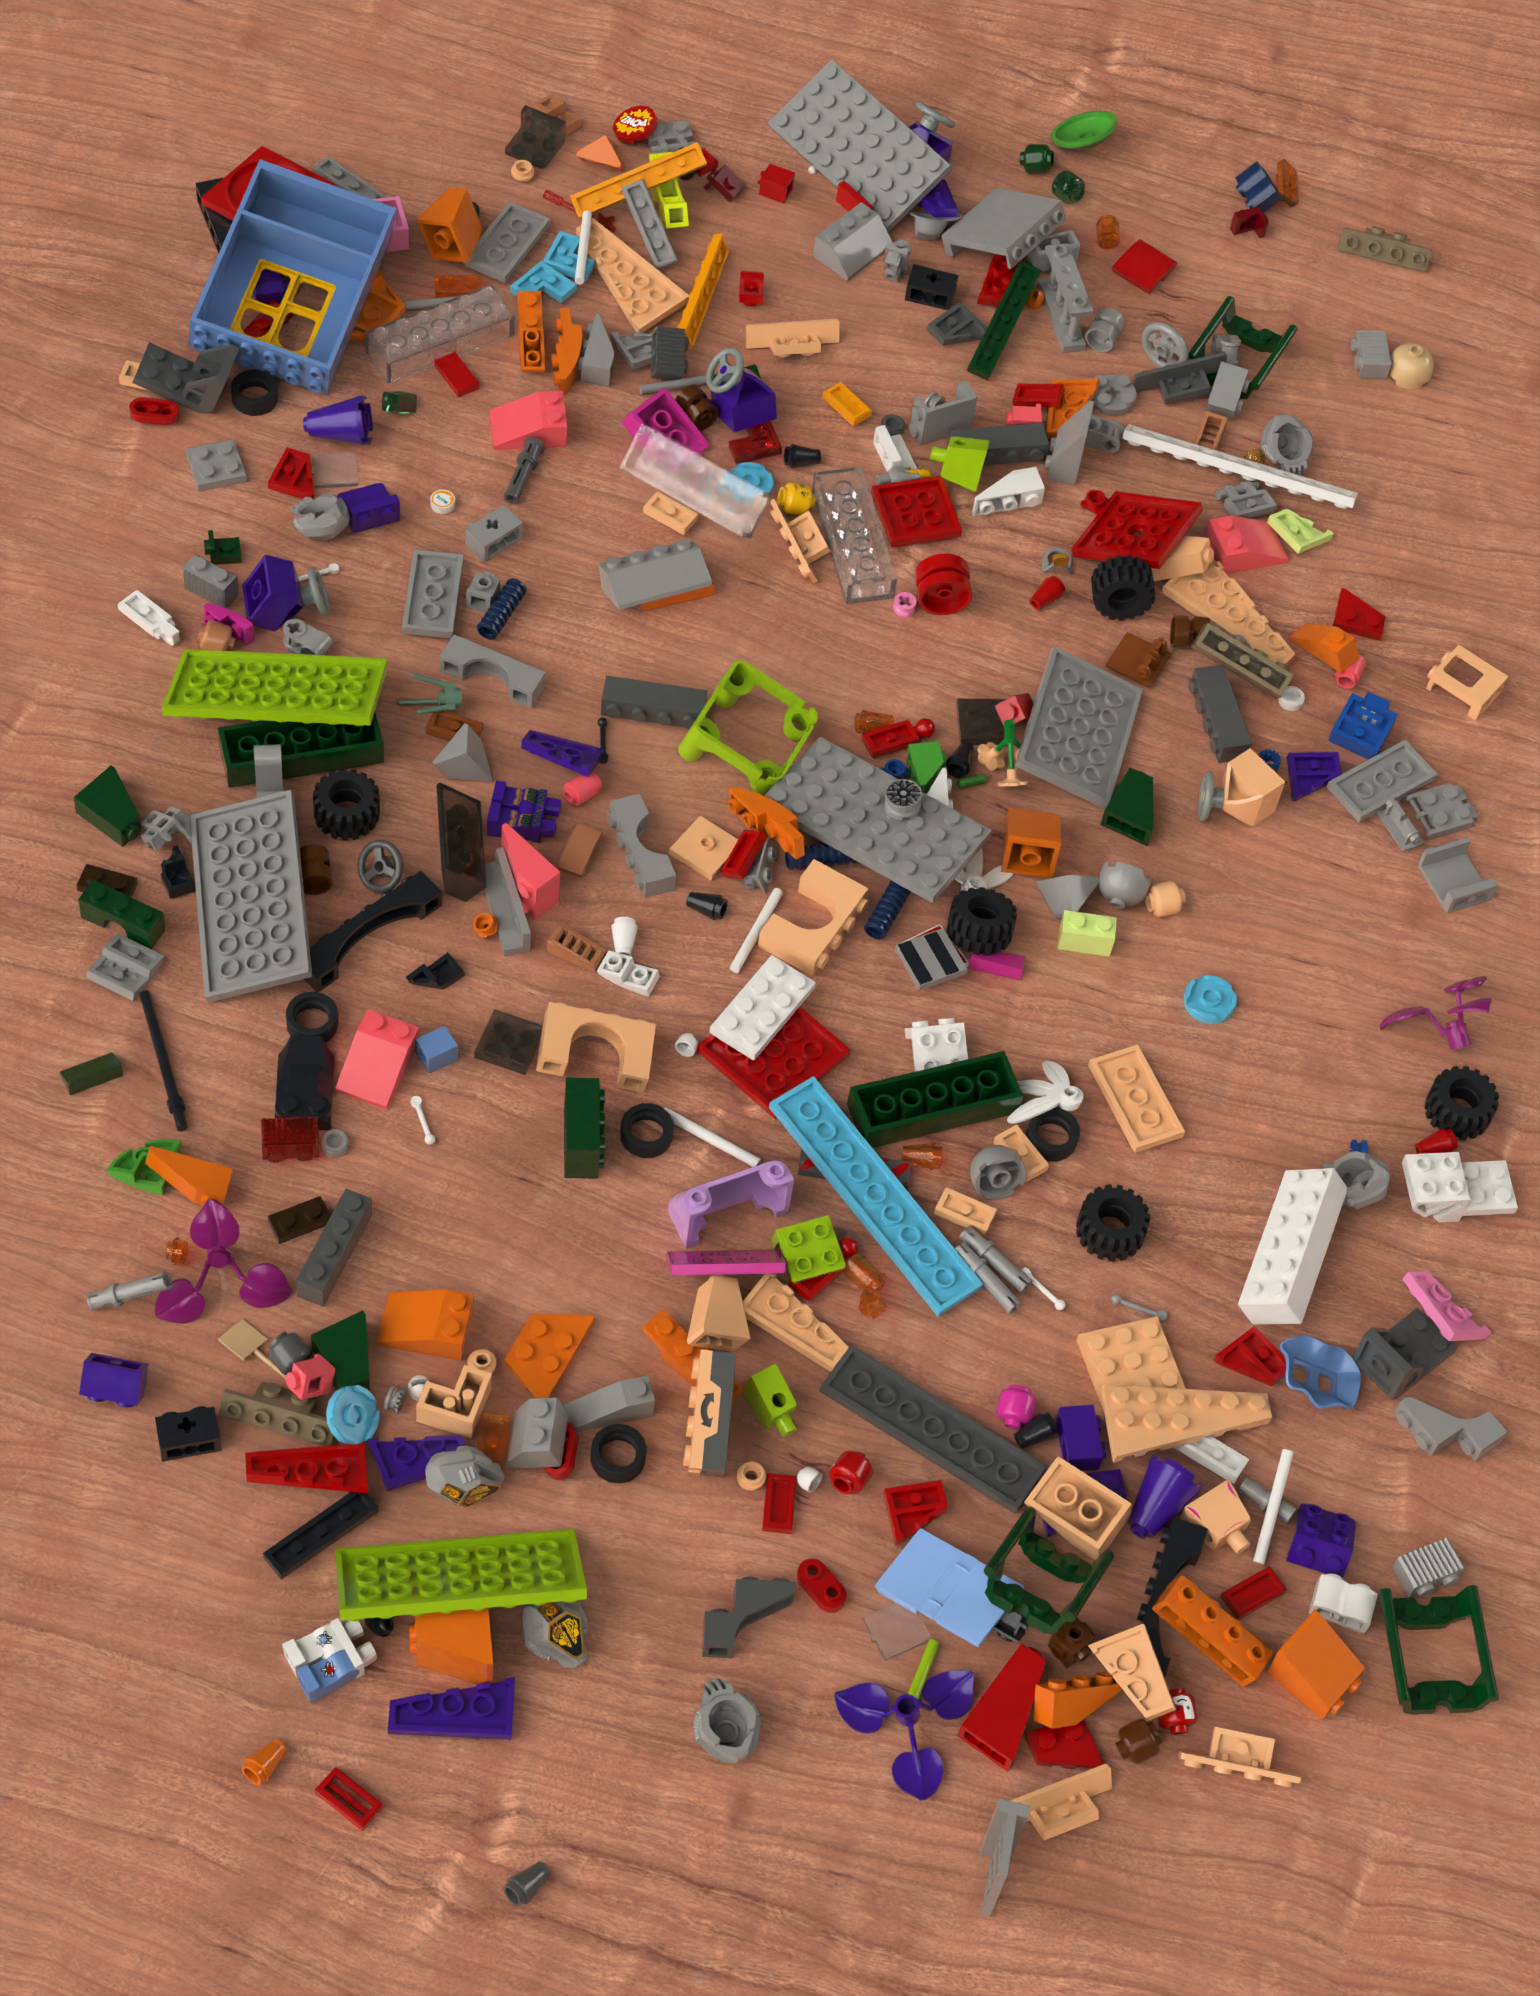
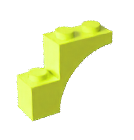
M673 152L649 154V161H654ZM677 178L652 188L653 201L659 203V214L663 227L667 229L689 226L687 202L682 197Z

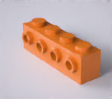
M1180 1575L1168 1584L1152 1607L1154 1612L1242 1687L1258 1678L1273 1655V1652L1266 1647L1264 1641L1253 1636L1243 1627V1624L1238 1619L1231 1617L1220 1607L1216 1600L1209 1598L1197 1587L1194 1581L1183 1575Z

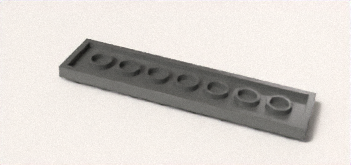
M852 1344L820 1386L819 1392L1014 1514L1018 1512L1046 1470L1047 1465Z

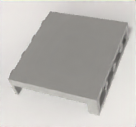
M995 188L941 235L945 253L947 256L953 257L965 247L1006 256L1008 268L1012 269L1065 221V213L1061 200Z

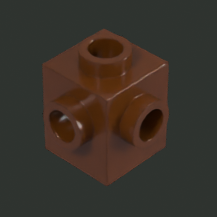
M1076 1617L1074 1622L1066 1621L1057 1633L1052 1634L1048 1647L1067 1669L1076 1662H1083L1091 1655L1092 1650L1088 1645L1094 1643L1095 1638L1089 1625L1081 1622Z

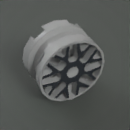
M899 779L891 782L886 787L884 807L890 817L902 821V818H909L910 820L919 814L922 792L917 783L907 779Z

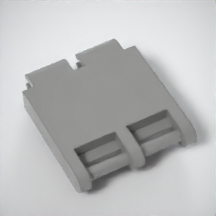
M1451 783L1412 793L1405 797L1407 804H1411L1416 813L1415 818L1418 822L1422 823L1427 831L1426 836L1429 840L1472 828L1473 823L1479 818L1472 804L1467 803L1468 797L1460 785L1452 786ZM1416 802H1418V804L1420 805L1422 812L1418 808ZM1426 820H1428V821L1430 822V824H1431V826L1433 827V829L1430 828V826H1429V824L1427 823Z

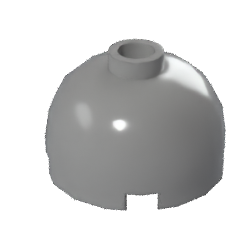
M1105 862L1099 874V888L1103 897L1110 901V905L1117 909H1125V906L1130 907L1141 903L1150 890L1153 881L1152 876L1149 875L1147 879L1143 876L1144 870L1130 864L1116 862L1114 867H1108L1109 862Z
M992 1145L978 1152L971 1162L969 1171L976 1193L983 1195L987 1200H1001L1015 1193L1013 1189L1018 1184L1022 1186L1027 1176L1026 1166L1019 1155L1013 1149L1003 1145Z

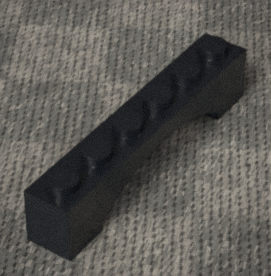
M419 871L414 876H408L401 885L385 892L381 899L372 905L365 906L355 917L345 920L339 928L332 933L323 935L319 942L311 946L312 977L304 980L316 992H320L338 979V966L348 951L358 941L372 931L391 922L412 917L424 919L442 906V890L422 871Z
M1175 1517L1170 1527L1164 1526L1159 1541L1164 1544L1163 1551H1157L1152 1568L1157 1570L1155 1578L1149 1577L1144 1594L1149 1595L1147 1604H1141L1137 1620L1142 1621L1141 1624L1146 1626L1164 1678L1170 1658L1164 1656L1159 1633V1615L1152 1610V1607L1178 1573L1189 1564L1196 1565L1208 1528Z

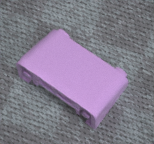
M769 1161L673 1195L669 1201L668 1212L685 1249L699 1245V1231L706 1229L707 1224L703 1216L752 1200L757 1211L762 1209V1207L769 1208L773 1211L775 1218L787 1214L794 1178L784 1163Z

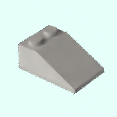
M1094 401L1086 403L1059 427L1056 438L1051 437L1048 451L1053 452V454H1047L1044 469L1049 470L1048 480L1075 485Z

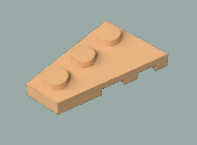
M1144 1624L1088 1645L1148 1721L1176 1710Z

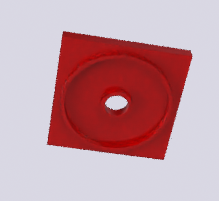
M261 146L201 197L202 205L233 221L259 159L333 186L335 185L326 178Z
M1115 491L1071 548L1073 557L1106 561L1110 557L1112 559L1116 558L1117 555H1122V557L1132 555V558L1139 557L1142 559V562L1146 561L1149 564V568L1160 569L1202 513V503ZM1144 532L1143 534L1133 536L1134 533Z

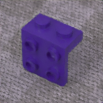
M382 483L368 485L337 495V498H342L349 511L350 521L348 524L352 533L400 521L399 498L397 494L389 496Z
M1300 1504L1296 1530L1287 1553L1286 1561L1322 1573L1336 1574L1343 1579L1354 1548L1356 1521L1346 1514L1329 1512L1314 1504Z

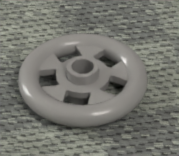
M1153 322L1144 328L1142 346L1147 357L1156 366L1161 368L1189 359V351L1185 340L1172 326L1163 322ZM1159 331L1161 337H1157L1155 332ZM1174 354L1179 357L1178 361L1173 358Z

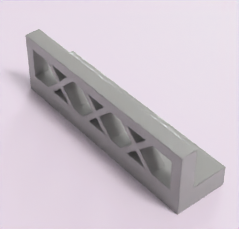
M497 848L495 861L478 864L477 872L490 913L498 919L497 935L504 956L530 951L531 931L504 848Z

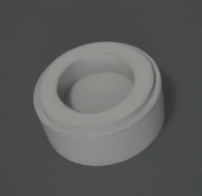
M338 1129L328 1130L321 1137V1151L327 1157L339 1158L347 1153L349 1140L343 1131Z

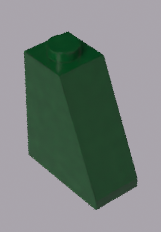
M112 765L74 796L76 813L123 847L139 835L141 831L139 814L116 769Z
M1129 767L1104 810L1101 825L1148 846L1154 828L1153 777Z
M363 1310L311 1334L313 1352L320 1354L335 1368L332 1384L336 1391L345 1386L355 1385L362 1386L370 1391L366 1314Z

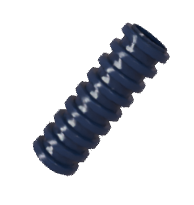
M514 578L507 580L499 595L496 596L495 601L492 602L481 622L477 625V631L481 636L489 640L497 638L505 623L511 617L512 612L515 611L527 592L526 586L521 581Z
M820 843L817 847L815 844H812L810 847L804 845L805 856L797 860L790 853L785 852L786 866L789 870H794V867L802 869V866L807 868L813 859L824 865L828 863L829 866L834 865V863L841 865L842 862L845 864H849L850 861L853 863L858 862L827 844L824 846L823 843Z
M890 881L882 898L875 906V910L864 925L865 932L874 939H884L911 891Z

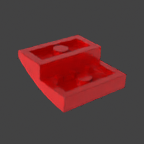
M1139 239L1112 266V272L1150 295L1157 284L1168 277L1176 267L1177 262Z

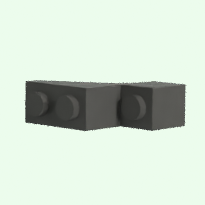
M751 1576L736 1579L733 1612H728L725 1609L705 1611L702 1657L732 1658L735 1639L738 1633L747 1625L790 1606L793 1603L796 1582H789L784 1578H775L771 1581L759 1580Z

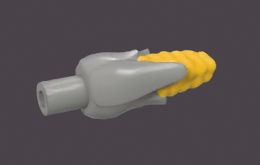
M911 467L891 468L887 474L876 475V483L888 484L931 477V472L927 469H911Z

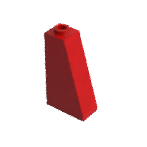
M1022 1643L962 1723L958 1733L959 1738L1007 1772L1011 1768L1035 1698V1687L1040 1682L1047 1661L1038 1650L1033 1647H1027Z

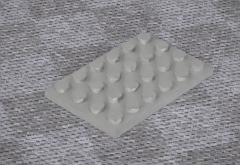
M1054 646L1050 650L1014 766L1105 809L1113 795L1143 689Z

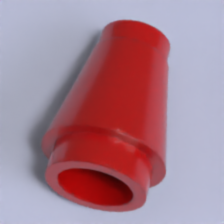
M1056 576L1045 578L1029 599L1031 606L1039 611L1041 608L1063 596L1065 585Z
M1442 1128L1415 1144L1417 1154L1447 1153L1458 1149L1457 1139L1450 1128L1446 1130Z

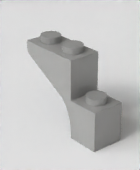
M1406 1397L1400 1401L1394 1412L1399 1424L1408 1429L1414 1436L1417 1445L1421 1449L1426 1450L1431 1457L1457 1440L1462 1451L1470 1455L1476 1462L1501 1445L1508 1433L1490 1411L1476 1418L1461 1419L1413 1397Z

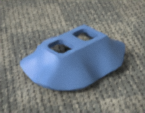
M1308 1335L1295 1336L1280 1344V1350L1286 1359L1285 1376L1287 1386L1290 1389L1305 1393L1312 1404L1319 1409L1342 1406L1346 1410H1351L1355 1406L1361 1387V1373L1353 1358L1344 1349L1335 1345L1325 1344ZM1295 1366L1306 1370V1384L1295 1380ZM1319 1375L1330 1379V1393L1319 1389Z

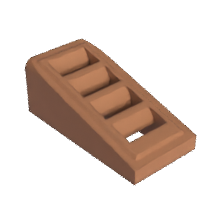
M1205 411L1194 444L1217 450L1227 427L1228 417ZM1207 425L1219 428V430L1208 428ZM1204 432L1216 435V438L1206 435ZM1201 439H1205L1214 443L1212 445L1201 441Z
M561 923L556 925L547 941V953L594 973L607 953L606 949ZM570 943L574 945L572 949L568 948ZM580 948L584 949L581 955L578 954ZM590 952L594 953L591 961L587 959Z

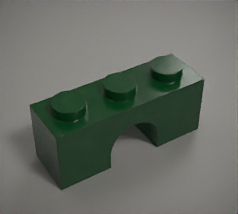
M95 880L91 881L78 899L81 918L102 928H105L110 920L123 927L127 933V938L151 950L165 932L163 912Z

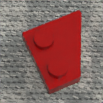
M287 447L268 481V489L300 499L305 497L314 499L310 454Z
M1341 588L1332 626L1339 627L1347 633L1380 641L1386 616L1347 589Z
M1255 1326L1220 1351L1214 1358L1215 1363L1269 1386H1273L1286 1373V1359L1284 1355Z
M942 1480L885 1488L883 1492L895 1545L901 1544L920 1528H924L937 1519L948 1508Z
M1084 1719L1074 1726L1053 1729L1045 1726L1025 1735V1740L1036 1765L1048 1767L1058 1765L1066 1769H1075L1076 1767L1092 1769L1104 1764Z

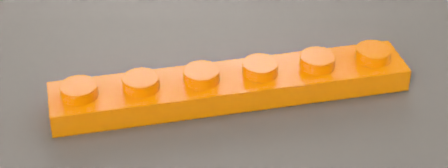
M698 142L573 194L570 196V200L578 218L582 219L584 211H590L593 214L626 200L621 190V187L643 179L647 190H650L707 166V162Z
M723 234L713 235L712 241L708 245L705 259L701 263L699 275L696 276L694 288L689 294V301L683 310L681 322L677 326V328L685 329V337H688L687 349H693L729 253Z

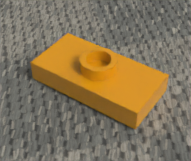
M842 382L825 390L822 394V398L853 427L871 417L872 410Z

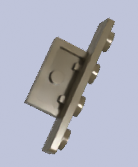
M1372 226L1371 229L1366 228L1365 232L1345 227L1343 228L1338 245V250L1423 272H1426L1432 250L1429 248L1410 244L1411 239L1407 238L1406 234L1394 232V234L1385 233V229Z
M265 1382L260 1384L254 1396L225 1389L222 1394L219 1412L222 1417L322 1446H331L334 1440V1436L327 1424V1418L312 1414L317 1405V1397L301 1400L290 1389Z

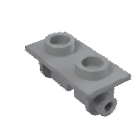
M1390 799L1386 802L1387 808L1377 812V815L1402 852L1425 844L1420 836L1421 832L1413 826L1401 808L1399 801Z
M767 836L765 843L752 864L756 866H751L743 879L746 888L754 889L756 886H760L763 894H766L768 884L772 881V868L778 858L777 848L773 846L769 836Z

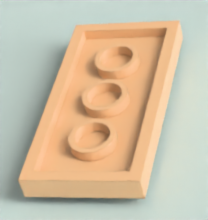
M1138 1044L1089 1060L1088 1067L1134 1153L1184 1137L1185 1130Z

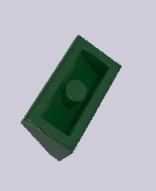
M112 1052L60 1071V1075L70 1095L123 1076L121 1064Z

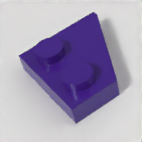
M1338 752L1288 753L1286 757L1292 801H1297L1327 786L1329 781L1341 775Z

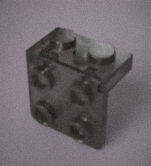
M525 105L521 110V128L505 147V154L518 160L529 161L533 166L540 169L546 168L565 143L566 121Z

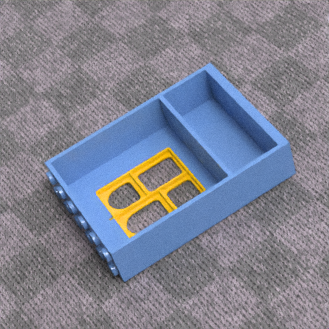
M259 159L191 316L189 346L200 352L232 344L239 347L234 362L242 367L266 371L272 376L286 380L289 384L300 385L312 392L327 395L393 235L396 208ZM264 269L290 278V283L282 302L277 308L251 298ZM301 283H308L328 292L321 311H315L293 302ZM247 309L263 313L274 319L266 335L255 338L243 332L240 324ZM289 313L315 322L307 345L298 351L285 349L278 339L282 325Z

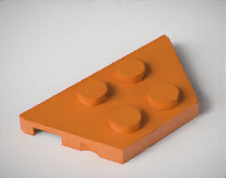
M377 271L349 341L380 343L406 311L405 304L400 297L395 295L391 285L385 282L380 271Z
M532 1313L505 1358L506 1367L519 1378V1383L534 1398H551L594 1324L595 1316Z

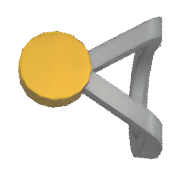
M1055 547L1048 549L1044 553L1041 567L1042 572H1050L1059 566L1062 567L1065 573L1072 574V559L1066 550ZM1053 553H1058L1053 556V563L1049 565L1047 559L1048 556Z

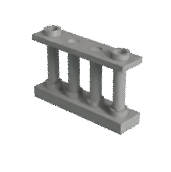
M1069 244L1047 245L1045 250L1052 266L1050 278L1038 280V289L1044 293V305L1062 353L1085 351L1086 343L1079 324L1081 316L1093 314L1092 305Z

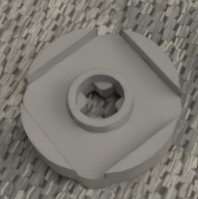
M1097 375L1094 377L1100 380V386L1092 399L1094 401V409L1097 406L1104 415L1122 416L1128 413V409L1133 408L1137 394L1128 376Z

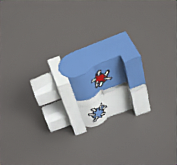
M339 1618L331 1621L330 1624L318 1628L313 1633L294 1641V1639H291L282 1644L284 1656L311 1704L349 1683L354 1678L365 1675L364 1667L377 1659L376 1651L370 1642L357 1648L352 1643V1641L364 1635L359 1621L347 1620L341 1623Z

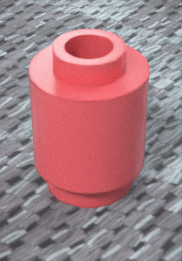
M1359 653V659L1342 673L1336 671V683L1340 687L1352 689L1359 683L1366 665V660Z
M592 772L589 777L580 774L564 784L563 797L567 803L579 806L598 795L599 790L602 789V782L595 772Z

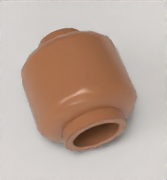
M209 620L207 624L202 623L196 642L199 643L200 650L231 651L236 638L231 636L232 628L215 620Z

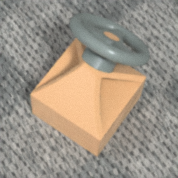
M1248 749L1228 762L1220 788H1214L1213 773L1211 771L1205 772L1199 793L1198 819L1201 822H1205L1209 817L1211 808H1222L1238 820L1254 827L1275 812L1285 781L1256 753Z

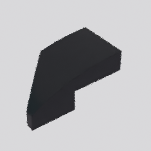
M178 845L174 846L169 859L161 863V880L170 899L196 891L194 881L186 868L185 858Z
M447 952L430 966L421 965L406 976V979L411 984L443 990L464 977L465 973Z

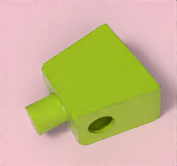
M953 436L950 437L947 449L933 445L930 460L943 463L940 474L942 478L976 492L990 441Z
M776 1363L752 1375L742 1395L763 1427L767 1430L776 1425L783 1438L797 1431L798 1428L791 1417L797 1404Z

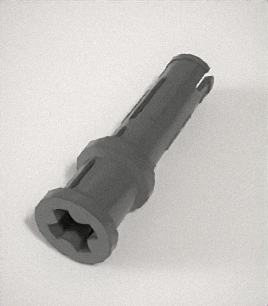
M528 437L524 441L523 452L517 457L518 466L503 495L508 503H518L531 471L538 466V458L545 450L544 443L538 438Z

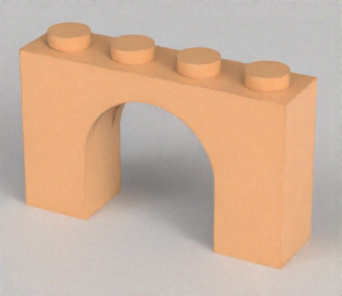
M813 859L800 877L798 892L826 907L831 913L833 920L828 925L819 929H804L773 913L761 929L758 947L811 976L815 974L818 968H824L829 959L828 954L831 950H837L844 932H850L855 924V917L858 913L863 914L869 903V900L866 899L867 887Z
M549 1002L544 1015L536 1071L563 1077L568 1064L571 1043L582 1036H598L610 1042L619 1054L620 1065L616 1088L643 1093L649 1080L656 1024L642 1019L634 1020L621 1017L617 1014L600 1013L589 1008L581 1009L564 1003Z

